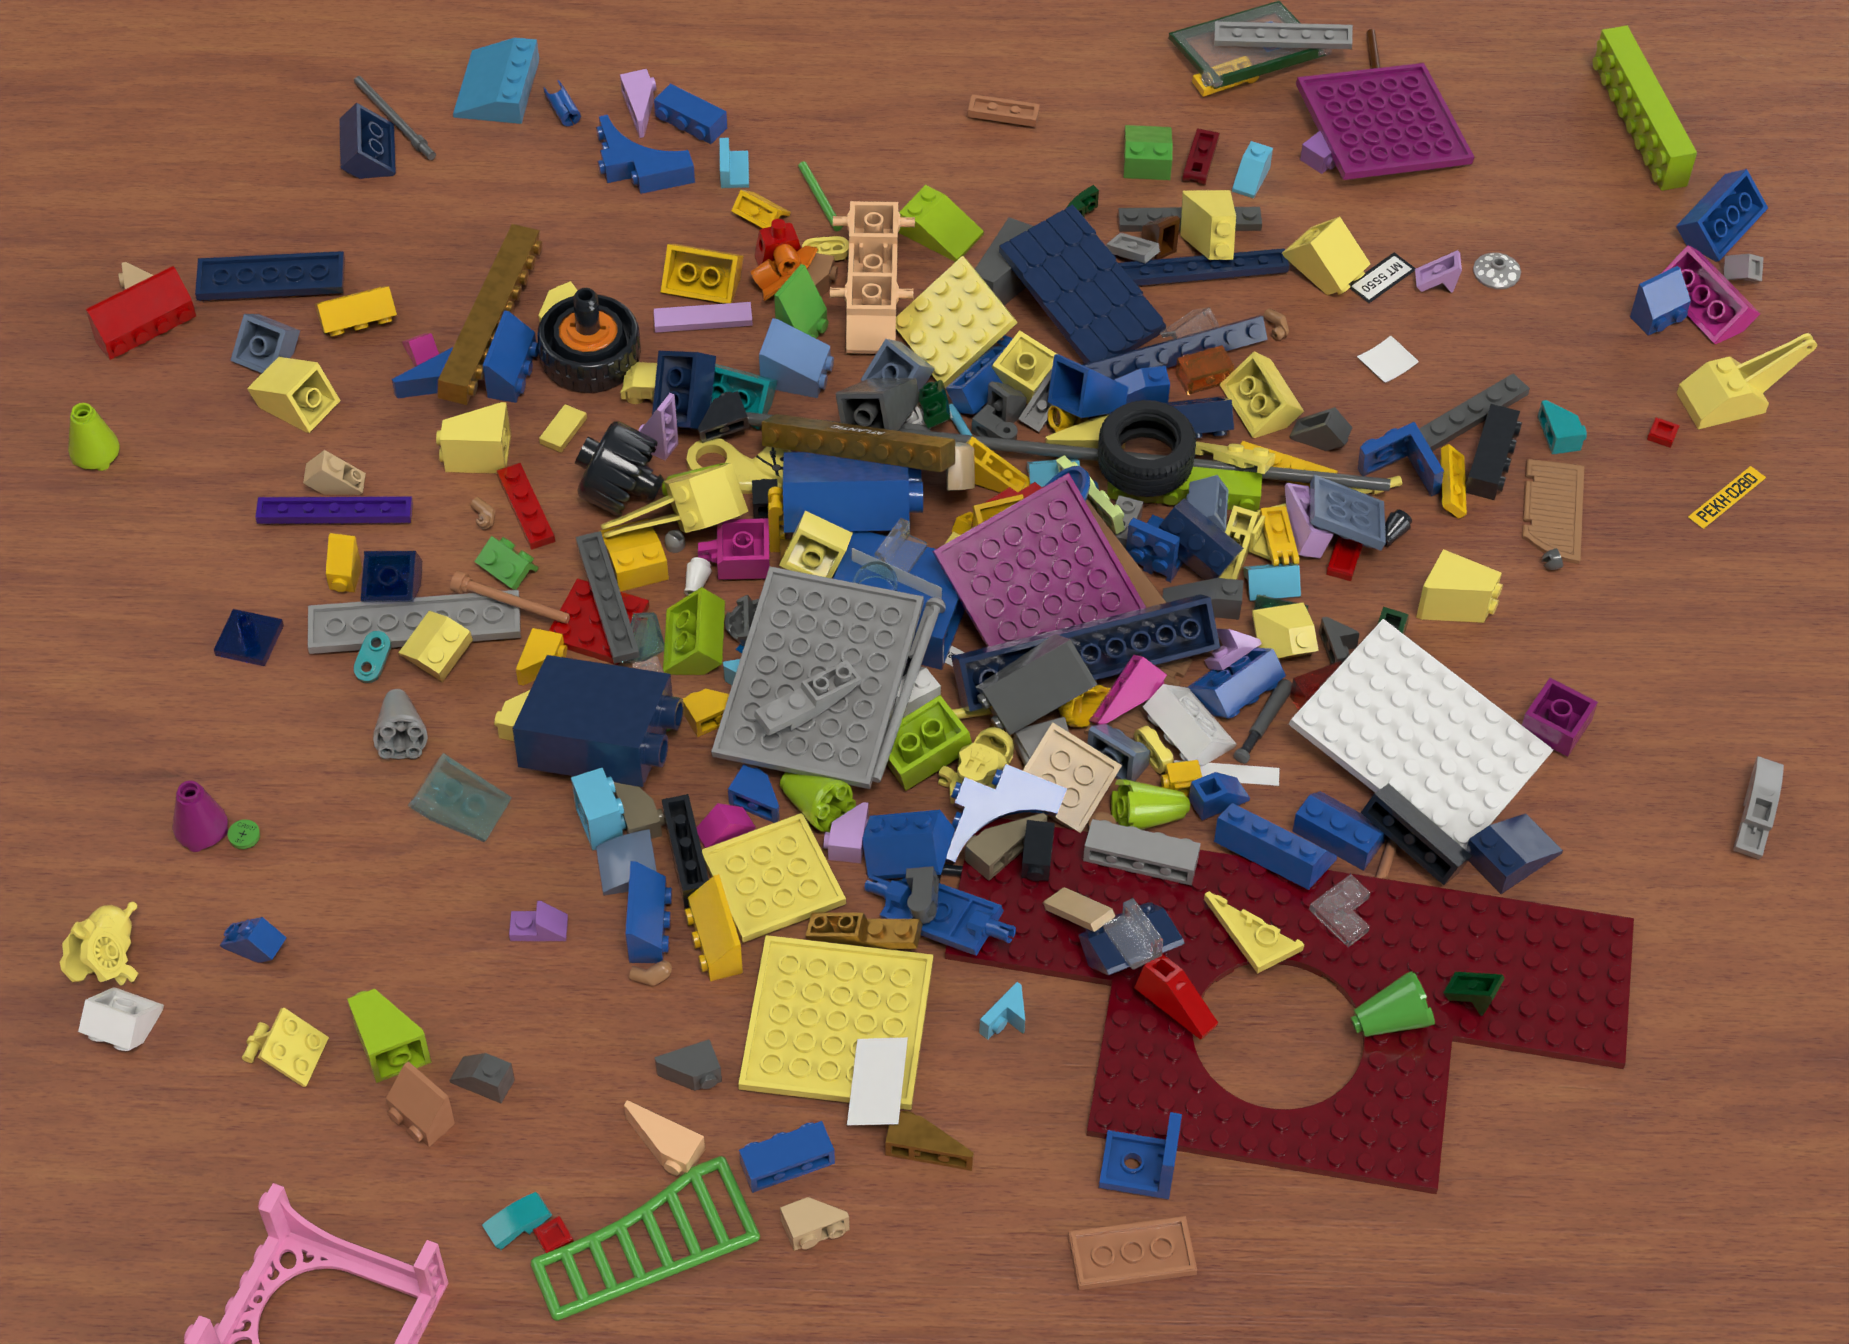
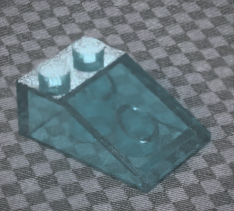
M442 753L431 767L408 806L433 822L485 842L512 797Z

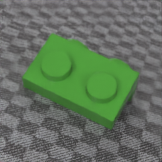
M491 536L474 562L510 588L517 590L529 570L537 572L539 567L532 563L534 558L523 550L520 553L515 551L514 547L516 545L505 537L499 540Z

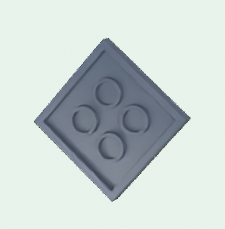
M1313 476L1310 482V524H1313L1320 530L1334 532L1344 539L1360 542L1367 548H1375L1381 551L1386 543L1384 501L1320 476Z

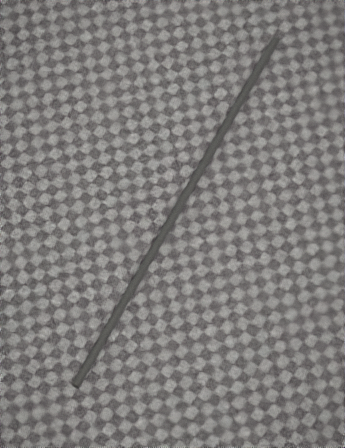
M746 412L749 425L762 426L761 421L774 416ZM905 428L898 430L901 432L955 439V442L966 443L972 437V435ZM973 436L989 449L995 451L1062 457L1065 455L1071 459L1098 461L1097 448ZM1126 452L1138 459L1154 460L1165 457V455ZM1194 459L1193 467L1257 472L1258 466L1255 465L1252 468H1241L1220 461ZM1270 467L1265 474H1262L1263 479L1310 483L1313 476L1317 475L1350 488L1388 492L1391 479L1280 467Z

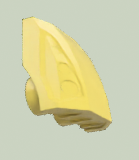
M637 362L631 366L626 375H624L621 399H626L631 404H639L644 399H650L653 403L657 363Z

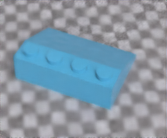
M511 38L472 50L453 117L522 124L539 64L537 40Z

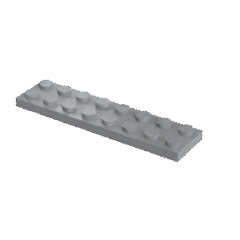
M519 590L503 591L520 597ZM476 593L308 606L309 654L360 650L365 637L372 631L384 632L391 641V648L403 647L428 611L447 616L471 632L473 641L521 638L520 608ZM374 640L372 646L375 648L381 645L380 640Z

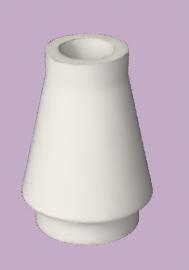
M695 557L687 564L685 595L688 596L699 588L704 587L712 573L709 561Z

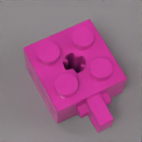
M768 518L730 519L718 523L717 539L698 543V558L717 563L718 580L766 578L770 567Z

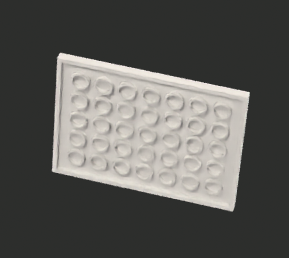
M1384 619L1381 620L1289 722L1292 728L1375 793L1389 783L1465 850L1469 838L1494 822L1553 751L1546 743Z

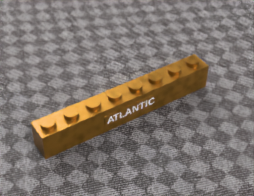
M776 414L761 421L762 446L942 472L955 465V439Z

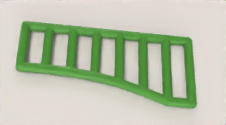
M719 1156L691 1167L688 1173L682 1174L644 1205L618 1221L563 1247L537 1256L531 1260L530 1264L552 1319L559 1321L755 1243L760 1239V1233L726 1158ZM716 1170L720 1173L746 1231L745 1234L729 1239L702 1178L703 1175ZM689 1183H692L718 1242L717 1245L704 1250L700 1248L677 1195ZM665 1202L669 1204L690 1253L689 1256L677 1261H673L653 1214V1211ZM642 1219L662 1264V1267L649 1272H645L627 1228ZM614 1235H617L634 1275V1278L619 1284L616 1282L601 1246V1242ZM588 1248L592 1253L606 1289L591 1295L588 1294L573 1257L574 1254ZM562 1260L578 1299L563 1306L559 1304L545 1266Z

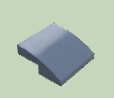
M650 829L622 835L596 846L603 896L629 891L631 861H636L656 871Z

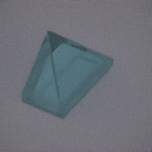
M654 612L634 613L631 627L640 657L623 661L622 663L645 662L664 651L665 644L657 614Z

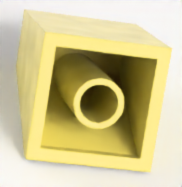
M1183 191L1181 237L1209 260H1233L1236 213L1231 191Z
M1341 217L1310 227L1282 252L1283 256L1326 295L1336 292L1339 295L1350 288L1349 283L1361 278L1365 274L1364 270L1370 265L1367 257Z
M278 357L247 388L259 408L307 433H310L341 401L318 362Z
M500 402L442 421L441 430H437L436 443L437 446H441L439 459L440 462H444L445 472L497 474L496 470L507 467L511 430L506 402Z
M1443 549L1423 586L1416 618L1422 620L1484 623L1488 614L1493 615L1498 606L1499 600L1496 599H1498L1503 584L1499 583L1502 573Z

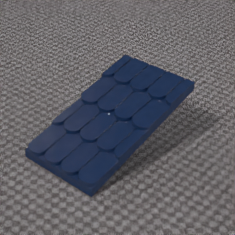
M1073 204L999 246V253L1084 363L1135 350L1166 331V324L1163 322L1161 315L1143 296V291L1118 264L1116 257L1099 239L1096 231Z

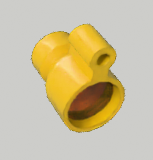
M1055 405L1050 406L1047 414L1049 425L1055 432L1072 427L1074 423L1080 424L1089 419V417L1080 418Z

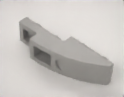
M845 660L802 681L801 688L756 709L754 717L769 736L786 727L793 730L841 700L861 683L862 678L848 660Z
M1759 756L1756 757L1733 851L1756 859H1760L1763 856L1767 837L1773 827L1783 779V764Z

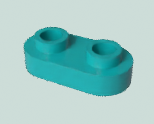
M372 631L367 634L354 664V673L361 682L372 683L382 673L391 650V641L384 632ZM374 640L381 641V645L377 648L373 647L372 643ZM365 664L372 665L369 672L362 671Z

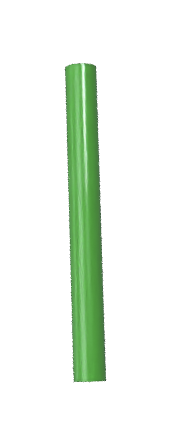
M805 161L799 163L798 168L834 231H840L843 226H833V216L837 215Z

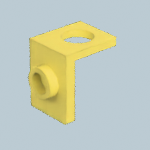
M1261 515L1251 533L1249 552L1271 560L1263 532L1265 516Z

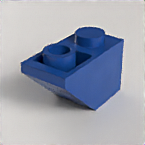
M1214 772L1191 782L1189 801L1201 820L1225 811L1231 803L1238 806L1248 802L1250 797L1237 777Z
M259 917L232 923L225 930V938L220 946L225 950L260 963L272 960L287 937L266 919Z

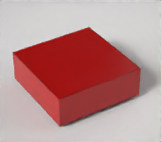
M1656 417L1647 440L1671 448L1680 425Z
M560 1216L533 1229L534 1235L544 1253L574 1242Z

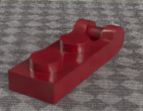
M1197 128L1185 165L1183 181L1190 182V180L1199 181V184L1206 185L1220 133ZM1193 168L1201 170V172L1193 171Z

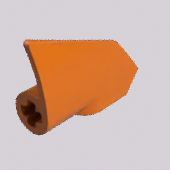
M782 244L774 250L773 256L775 260L773 262L768 259L753 269L751 275L763 290V300L766 301L776 294L800 264L808 268L818 249L805 245L796 251L791 245Z

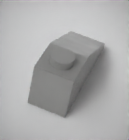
M1052 369L1018 418L1019 421L1038 433L1048 423L1047 414L1050 406H1052V404L1048 403Z

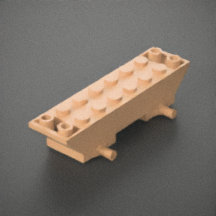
M850 201V211L847 216H833V226H847L849 231L848 281L845 288L830 287V298H845L847 303L846 353L877 354L885 339L896 341V304L899 298L913 299V288L899 289L897 284L898 232L900 227L915 228V217H900L898 202Z

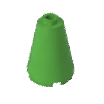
M1413 971L1404 974L1355 1008V1016L1350 1017L1356 1033L1362 1032L1365 1037L1429 1027L1435 1024L1431 1007L1428 1008L1426 1002V994Z

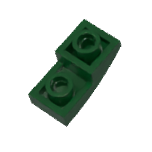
M1094 185L1079 193L1067 207L1073 204L1085 218V213L1091 212L1098 207L1099 190Z
M942 380L928 382L919 389V402L924 409V422L927 428L951 419L949 402Z

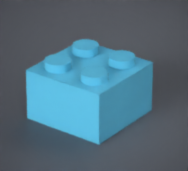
M603 768L571 777L575 808L592 851L596 850V846L622 836V830L626 829V823L622 815L624 814V808L621 799L615 798L614 792L616 790L612 777H606Z

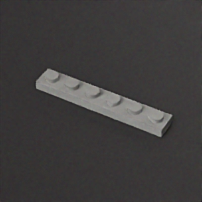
M1215 21L1214 46L1352 49L1353 25Z

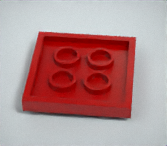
M577 578L559 610L570 615L568 623L565 624L554 620L549 631L563 634L564 645L567 646V650L614 664L589 582ZM620 591L633 634L635 635L650 607L649 600Z

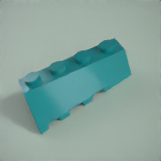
M715 364L712 401L725 392L738 391L746 412L768 414L773 403L778 380ZM751 425L758 430L761 428V426Z

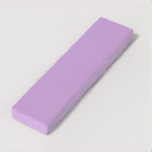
M751 302L654 309L655 333L753 326Z

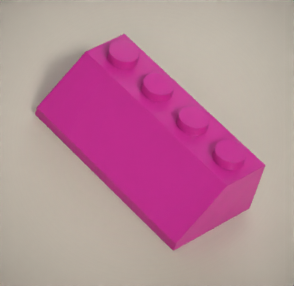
M1689 245L1663 271L1665 272L1676 266L1681 269L1691 299L1687 316L1714 344L1742 333L1760 315L1750 302L1700 251Z

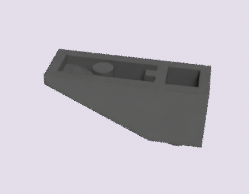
M1214 578L1163 588V598L1166 602H1171L1199 594L1211 597L1214 617L1239 620L1244 580Z

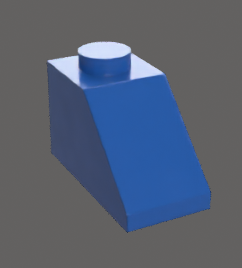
M743 765L728 788L729 804L743 807L745 811L773 823L780 821L779 804L768 775L758 768H750Z

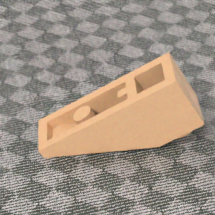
M628 1100L624 1104L626 1119L667 1172L678 1176L679 1174L688 1173L691 1167L696 1166L705 1151L704 1136Z

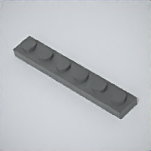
M1182 207L1119 208V232H1142L1143 225L1150 221L1177 215L1180 218V231ZM1234 207L1236 213L1235 231H1261L1262 218L1260 207Z
M1513 373L1419 428L1433 452L1485 421L1490 404L1507 408L1529 394L1530 388Z
M601 531L577 536L576 544L614 664L639 658V649Z

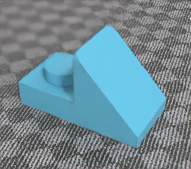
M1016 982L980 1019L979 1033L987 1040L994 1033L999 1034L1005 1028L1007 1022L1021 1033L1025 1032V1012L1022 985Z

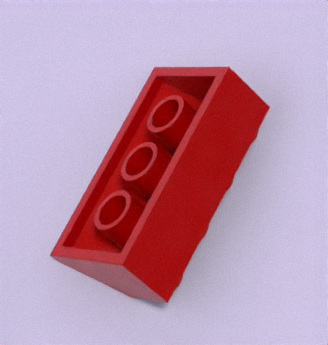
M174 266L86 309L95 342L109 360L196 317L193 301Z

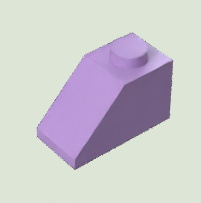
M863 802L832 822L830 833L825 832L824 849H828V860L861 864L864 849L862 837L869 819V803Z

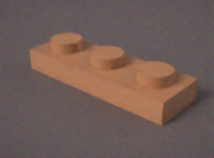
M972 94L967 117L1036 127L1040 104Z

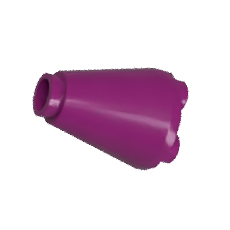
M185 781L178 787L172 824L176 840L182 846L188 847L190 851L199 852L225 838L228 834V819L224 809L195 781Z

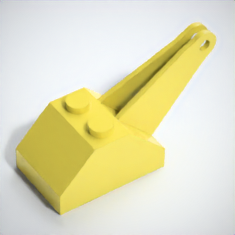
M1806 333L1742 364L1730 356L1709 361L1679 384L1677 395L1698 429L1766 413L1769 402L1763 393L1802 359L1813 352L1817 347V343L1813 340L1811 334Z
M728 463L677 476L665 481L664 485L668 496L622 517L603 523L601 528L605 529L624 523L669 503L672 505L674 514L622 526L605 532L604 537L676 520L680 530L687 533L741 516L748 512L733 465Z

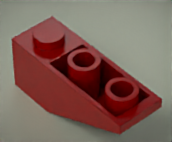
M1162 953L1156 955L1143 966L1134 987L1137 991L1200 1040L1217 1027L1218 1021L1182 968Z

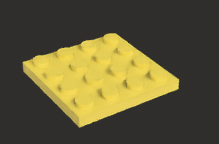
M961 256L896 317V329L918 356L935 368L932 375L937 381L942 380L945 389L1018 323L964 256Z
M802 813L702 849L704 862L710 876L720 875L732 918L742 943L811 917V913H824L846 904V898Z

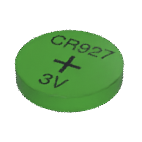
M239 820L230 826L227 835L233 847L247 849L258 842L260 830L258 825L251 820Z

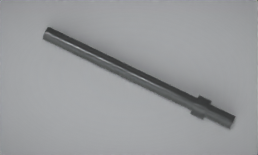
M357 76L354 79V83L402 131L418 152H422L429 160H433L436 153L428 146V142L424 137L417 135L361 76Z

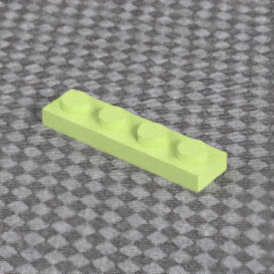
M1065 455L1056 460L1059 472L1071 466H1078L1076 462H1071ZM1090 477V489L1087 499L1108 527L1117 535L1125 530L1123 523L1124 513L1117 504L1113 505L1110 502L1105 491H1099L1096 488L1094 481Z

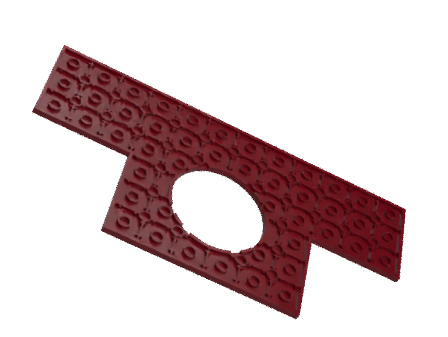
M999 818L981 828L974 835L978 836L985 829L1016 820ZM1054 827L1049 881H1032L1028 878H1021L1023 852L990 880H987L964 859L958 890L1001 905L1004 912L998 921L1015 926L1016 933L1014 938L1008 936L1012 939L1010 943L988 936L977 956L947 945L945 959L1111 986L1086 1136L1106 1139L1107 1132L1110 1130L1166 1140L1170 1112L1182 1114L1177 1151L1437 1194L1452 1042L1624 1069L1626 1064L1634 918L1327 870L1308 890L1243 856L1200 850L1192 885H1187L1083 861L1088 832L1082 831L1079 833L1073 829ZM1065 887L1112 908L1115 915L1137 911L1136 908L1144 903L1151 902L1163 907L1181 934L1185 944L1162 954L1183 969L1203 998L1207 989L1214 982L1217 983L1225 976L1233 973L1234 969L1250 964L1205 902V893L1210 891L1214 895L1225 898L1227 904L1239 911L1244 909L1261 918L1266 924L1280 929V934L1294 942L1297 939L1302 941L1304 944L1303 951L1277 964L1301 968L1319 977L1325 976L1337 985L1336 989L1355 1008L1404 974L1413 971L1426 994V1002L1428 1008L1431 1007L1435 1024L1429 1027L1366 1037L1362 1033L1363 1053L1355 1074L1340 1091L1322 1102L1296 1109H1273L1257 1106L1234 1096L1220 1086L1210 1076L1199 1059L1193 1034L1134 988L1143 966L1152 958L1111 975L1089 967L1078 936L1086 932V928L1047 911L1043 902ZM1455 971L1502 974L1504 976V981L1483 1016H1480L1472 1002L1451 1001L1444 995L1443 992Z

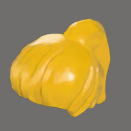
M1096 685L1058 707L1060 717H1065L1066 723L1070 727L1080 728L1089 726L1090 718L1111 688Z

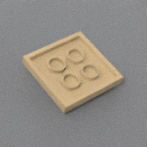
M1052 722L1022 771L1067 788L1058 814L1055 817L1047 816L1068 829L1081 833L1122 765Z

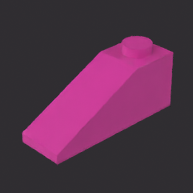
M1133 655L1089 721L1096 725L1107 724L1150 699L1164 684L1167 674L1144 657Z

